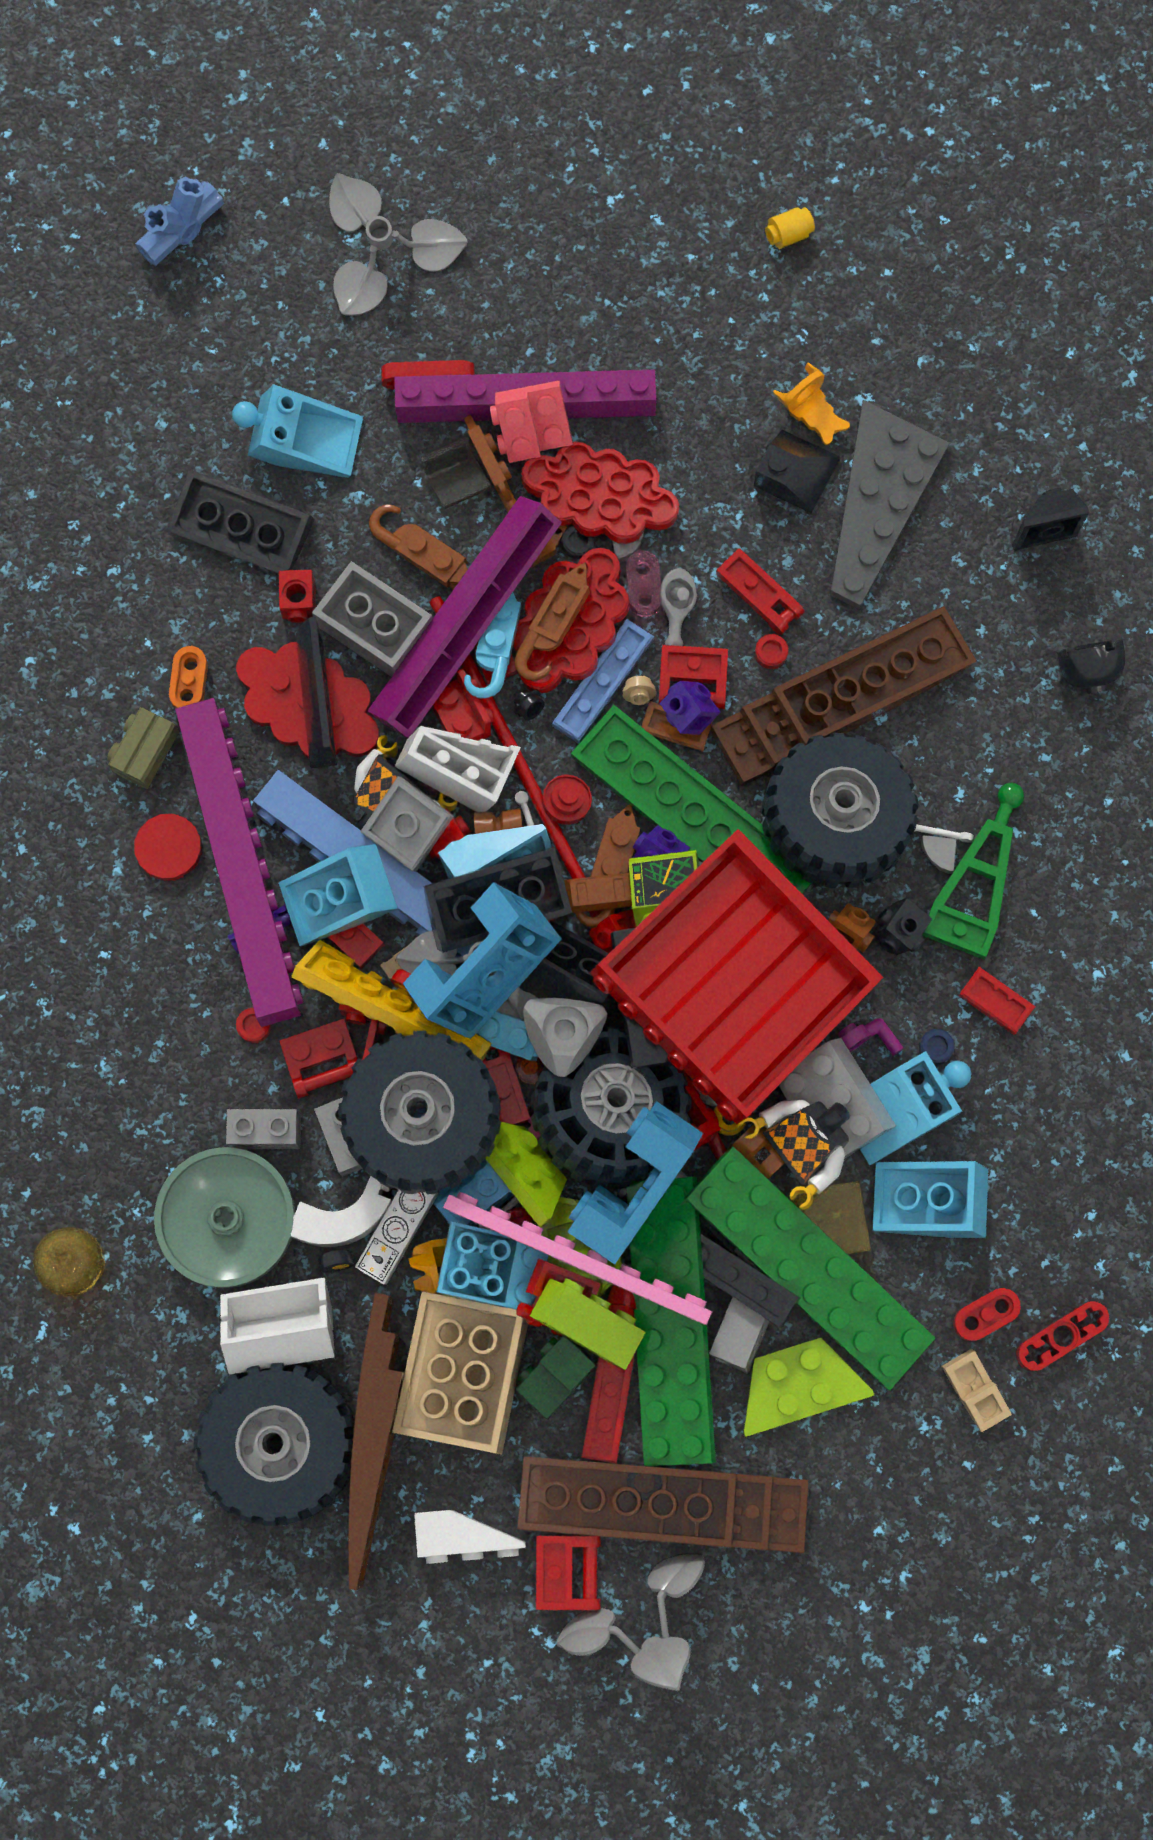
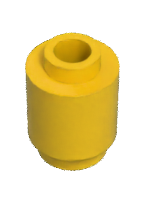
M796 207L769 218L768 226L765 227V234L771 245L782 249L808 238L809 233L814 232L815 224L810 211L806 207L802 209Z

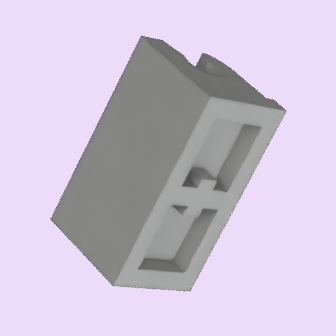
M732 1297L709 1355L723 1364L748 1374L769 1320Z

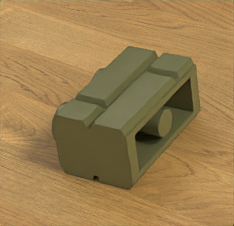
M140 707L136 715L131 714L124 725V732L126 733L120 744L117 742L113 744L107 759L110 761L108 766L113 773L148 789L176 740L179 730L173 722Z

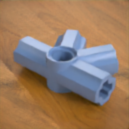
M187 177L177 180L171 203L168 206L162 204L149 206L144 213L145 227L149 231L135 243L136 248L151 265L156 266L180 243L187 245L197 237L201 224L224 204L223 198L209 182L203 181L200 183L197 179H189Z

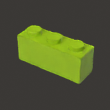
M550 1278L530 1317L603 1360L626 1370L645 1334L643 1330L634 1326L637 1319L621 1310H617L616 1314L608 1310L609 1302L594 1294L590 1298L582 1294L584 1287L565 1278L563 1283Z

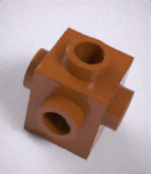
M849 903L841 913L834 910L828 919L856 950L863 953L875 937L870 933L876 923L875 920L869 917L863 909L854 907Z

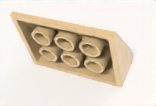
M422 1291L392 1433L502 1455L528 1327L526 1320L517 1316L516 1309Z

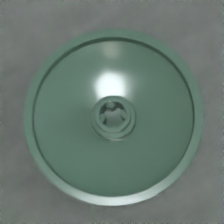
M213 1148L189 1157L168 1176L161 1187L155 1205V1234L165 1258L183 1276L201 1285L214 1288L239 1287L263 1277L284 1256L292 1239L291 1232L295 1207L286 1181L264 1158L239 1148Z

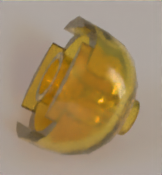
M69 1226L55 1229L44 1236L35 1248L33 1257L34 1272L41 1285L53 1294L65 1297L79 1296L88 1292L102 1277L105 1266L104 1251L96 1238L83 1229Z

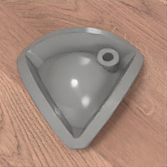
M531 999L527 1001L523 1009L525 1027L535 1052L553 1074L562 1077L573 1072L585 1059L597 1041L607 1018V1012L603 1006L573 999Z

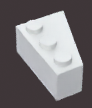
M420 726L407 739L395 767L476 812H486L497 802L521 747L513 745L505 747L491 744L490 740L480 739L477 741L463 738L461 734Z

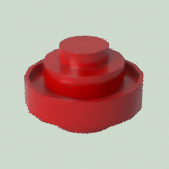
M566 774L552 779L544 789L542 797L544 812L551 820L565 825L578 823L585 818L592 802L591 791L587 784L576 776Z

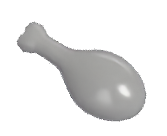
M681 568L668 572L660 587V601L669 621V635L665 645L683 646L681 638L682 622L696 603L695 582L692 576Z

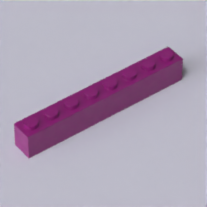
M655 369L395 377V409L398 423L464 421L463 418L470 414L474 421L492 420L490 406L495 405L496 392L560 381L568 418L655 416Z
M522 496L517 499L368 709L370 714L389 729L406 738L413 734L562 522L543 504Z

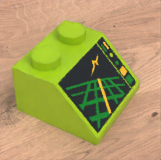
M696 850L629 859L632 909L636 927L699 867Z

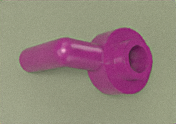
M876 1018L866 1025L856 1026L854 1023H851L837 1034L839 1038H842L850 1053L876 1034L893 1056L904 1049L881 1018Z

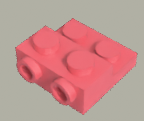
M560 381L495 393V405L490 406L493 425H500L502 435H497L500 454H507L509 463L541 457V451L573 445Z

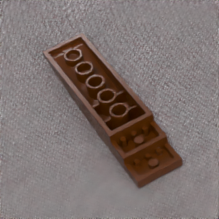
M943 606L773 688L770 694L743 706L740 712L712 725L710 731L741 786H744L774 771L781 758L787 757L790 749L798 743L806 745L809 738L817 735H823V738L830 737L831 733L846 734L976 664L977 660Z
M375 1293L367 1331L352 1447L348 1554L349 1589L355 1591L363 1588L395 1436V1433H392L404 1378L403 1372L394 1371L401 1337L395 1333L388 1332L394 1299L389 1295Z
M524 1456L518 1529L804 1553L809 1480ZM629 1473H638L634 1479L635 1488L627 1487ZM652 1474L661 1475V1490L654 1492L649 1500H642L639 1492L648 1493L655 1486V1479ZM629 1491L633 1492L637 1498H635Z

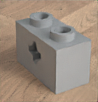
M227 1109L226 1144L229 1147L239 1149H300L301 1114L297 1109Z

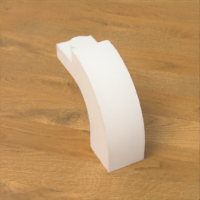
M370 1176L366 1188L358 1201L340 1211H323L300 1202L294 1215L291 1237L303 1243L319 1247H338L356 1242L378 1227L392 1202L391 1199L382 1196L383 1191L389 1192L390 1188L382 1185L378 1180Z

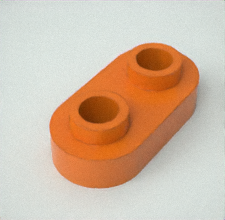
M185 646L179 649L173 658L169 698L175 708L204 700L208 661L203 651L195 646ZM189 662L197 663L196 668L193 670L186 669V666ZM184 694H193V698L190 701L185 702L182 700Z

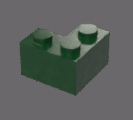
M565 1336L559 1341L553 1337L539 1352L543 1357L540 1364L536 1368L529 1365L516 1379L520 1384L516 1391L546 1420L552 1416L595 1369V1364Z

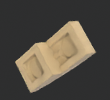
M970 1349L941 1366L967 1412L981 1432L1012 1415L996 1384L990 1380L974 1350Z

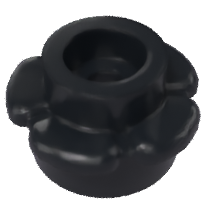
M524 690L519 693L514 700V713L527 721L537 717L545 705V702L540 698L541 693L538 690H532L531 692Z

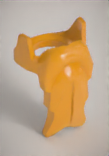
M808 362L805 370L809 376L789 392L784 394L774 390L773 395L788 409L792 417L797 421H803L809 430L818 433L823 444L829 445L832 442L833 435L840 431H846L850 428V423L839 418L833 412V407L825 401L826 396L820 389L825 375Z
M447 1238L430 1240L417 1245L413 1249L412 1258H409L410 1267L425 1272L424 1276L413 1281L415 1291L442 1295V1293L436 1292L439 1281L437 1267L442 1266Z

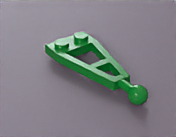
M1012 782L1000 787L997 794L1000 807L995 820L987 819L935 899L929 912L932 921L922 934L924 937L983 960L987 957L999 923L1013 828L1008 827L1007 824L1012 810L1019 807L1024 801L1022 787ZM989 834L1001 838L996 866L974 858ZM966 870L994 880L987 922L944 905Z

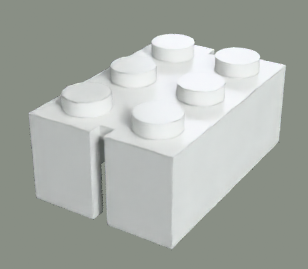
M325 1278L220 1295V1317L222 1321L220 1322L221 1348L229 1375L247 1372V1368L259 1365L261 1370L270 1368L271 1363H284L285 1366L335 1357L332 1305Z

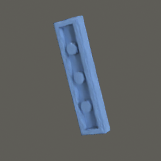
M626 619L616 633L613 645L603 651L598 658L597 669L591 676L582 680L552 722V727L579 744L651 645L654 636Z

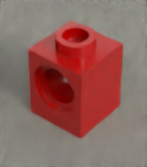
M312 570L279 571V609L282 618L288 619V621L293 623H302L308 618L313 617L312 612L316 608V590ZM296 593L305 594V598L300 602L294 603L290 601L291 596Z

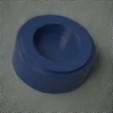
M932 1029L921 1038L919 1052L922 1054L927 1051L934 1064H942L952 1056L955 1047L954 1040L948 1032L942 1029Z

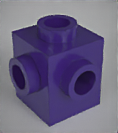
M680 681L669 688L668 695L660 702V705L666 712V719L672 726L677 728L680 734L700 735L721 713L710 698L711 693L708 688L699 682Z
M657 825L649 834L643 832L638 837L633 846V849L636 850L633 858L689 851L691 847L677 839L673 832Z

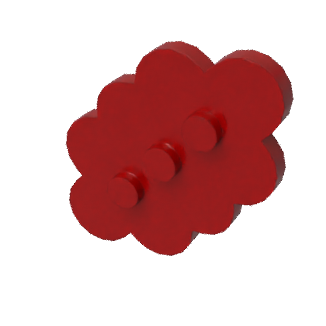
M572 442L573 445L561 447L555 457L541 455V457L527 460L522 467L521 481L527 492L541 498V504L562 522L560 526L573 524L575 529L584 536L595 537L605 533L610 540L616 543L628 544L638 540L645 528L651 530L668 529L678 518L679 502L677 497L672 492L659 487L660 476L656 467L645 460L627 461L622 453L615 449H604L595 452L585 443Z
M591 549L580 558L577 564L569 561H559L550 565L542 579L543 588L532 592L527 597L525 602L527 616L518 621L513 644L516 653L559 574L565 575L581 564H586L587 586H589L591 592L561 645L555 650L540 651L534 649L527 661L529 670L538 672L547 665H550L552 669L541 680H526L520 676L524 686L530 691L538 690L540 693H548L560 684L563 677L576 681L591 676L599 663L598 653L607 650L615 642L616 629L614 624L626 617L630 608V600L625 588L618 583L621 575L620 562L616 554L609 549Z
M296 642L283 645L276 654L263 647H253L246 650L237 661L236 672L240 682L249 689L244 698V708L248 717L257 725L271 726L273 735L279 743L286 746L299 745L302 753L309 759ZM325 658L336 755L340 750L353 757L368 755L377 747V741L380 736L376 722L367 714L368 709L371 707L370 691L362 680L354 677H345L342 667L337 661Z

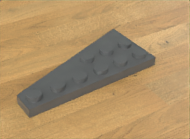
M863 400L830 592L831 596L857 609H860L950 444Z

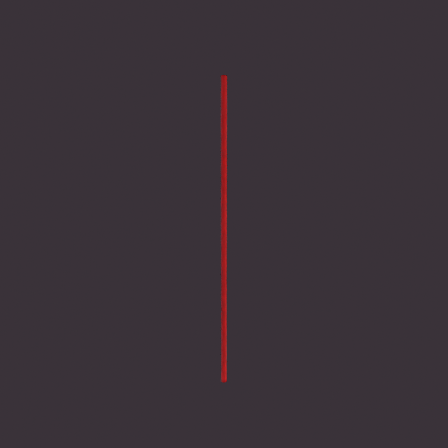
M441 596L435 597L429 602L435 615L444 604ZM469 653L462 663V667L466 675H470L475 679L478 688H485L487 685ZM479 698L482 705L487 703L494 717L492 725L502 745L505 747L510 745L518 746L494 698ZM519 750L513 766L571 879L586 878L559 824L551 820L544 812L542 805L543 793ZM601 910L588 912L591 917H596L600 914ZM677 1069L678 1073H684L687 1080L690 1079L684 1070ZM719 1134L708 1143L717 1161L727 1151Z

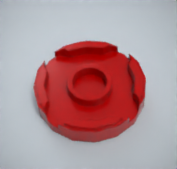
M160 814L149 819L139 829L134 841V854L139 865L151 877L162 881L178 880L198 865L202 855V840L196 827L186 818L176 814Z

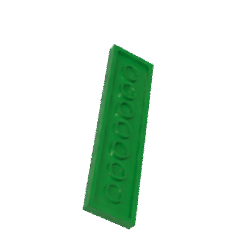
M613 705L571 752V757L630 804L653 825H658L663 829L673 832L677 839L691 847L689 851L696 850L698 861L704 862L739 829L802 894L812 884L802 879L804 875L794 870V872L788 870L783 865L785 860L781 855L775 856L769 846L772 839L764 835L761 823L617 706Z
M733 1146L729 1147L685 1196L684 1199L762 1273L801 1297L797 1306L885 1389L890 1391L934 1341L935 1337Z
M697 1177L675 1178L631 1240V1266L633 1269L641 1272L639 1279L652 1285L654 1279L673 1286L672 1294L685 1299L688 1293L705 1301L699 1212L684 1199L697 1184ZM632 1181L629 1187H627L628 1205L640 1187L647 1190L643 1187L645 1181ZM633 1293L637 1310L634 1309L635 1319H637L635 1326L645 1332L637 1348L644 1466L715 1463L707 1324L703 1325Z

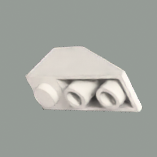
M454 1510L414 1513L417 1557H426V1564L448 1562L447 1555L462 1554V1561L483 1559V1552L497 1551L498 1557L519 1556V1548H526L525 1541Z

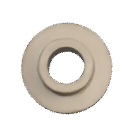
M645 676L629 678L623 688V698L634 705H644L656 695V688L652 684L651 679Z

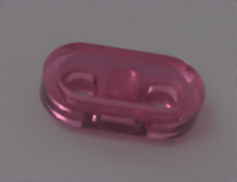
M644 550L637 551L628 558L626 564L630 609L638 616L650 617L656 614L661 607L659 562L653 553ZM639 567H646L648 572L646 574H639L637 569ZM641 598H649L651 603L649 605H642L639 600Z

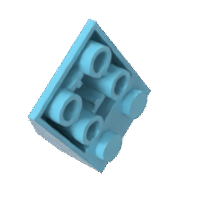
M450 1222L436 1292L469 1301L517 1310L518 1305L522 1302L528 1305L534 1304L537 1296L525 1291L538 1258L547 1261L548 1255L495 1231Z

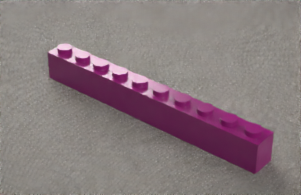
M214 698L175 708L256 1019L260 1026L264 1027L301 1016L298 1005L303 1004L304 1000L299 984L293 985L290 973L294 971L295 966L291 953H284L282 941H286L287 936L282 920L278 922L275 920L273 910H277L279 907L274 890L268 891L265 879L270 878V873L265 858L259 860L257 849L262 847L257 828L251 829L248 818L254 817L249 797L244 799L242 797L240 788L246 787L241 767H234L232 758L238 757L233 738L226 737L224 728L230 727L225 708L219 709Z

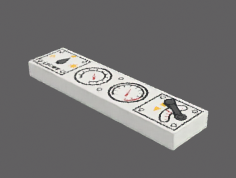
M398 1190L355 1267L383 1285L388 1284L439 1193L427 1195L426 1192H416L414 1195Z

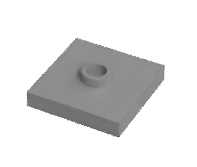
M397 777L360 832L412 872H416L454 816L404 778Z

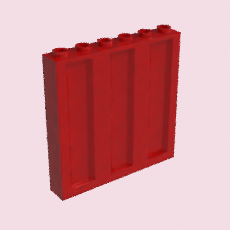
M739 829L718 847L590 972L594 977L595 985L603 993L610 994L619 1003L618 1007L626 1017L635 1019L640 1024L645 1037L653 1044H659L668 1053L667 1057L672 1065L679 1070H684L693 1079L694 1087L701 1094L709 1095L717 1104L719 1113L724 1118L734 1121L736 1124L745 1120L884 978Z

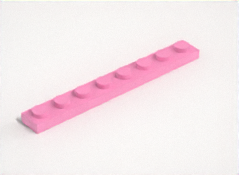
M459 1192L457 1197L449 1195L443 1208L703 1325H706L712 1311L705 1309L707 1302L687 1293L685 1299L672 1294L674 1287L654 1279L651 1285L640 1280L641 1272L622 1264L619 1270L607 1265L608 1260L597 1252L589 1250L586 1256L575 1251L576 1243L556 1235L554 1241L541 1236L543 1229L532 1223L524 1221L522 1226L508 1221L511 1214L491 1206L489 1212L476 1207L478 1200L462 1192Z

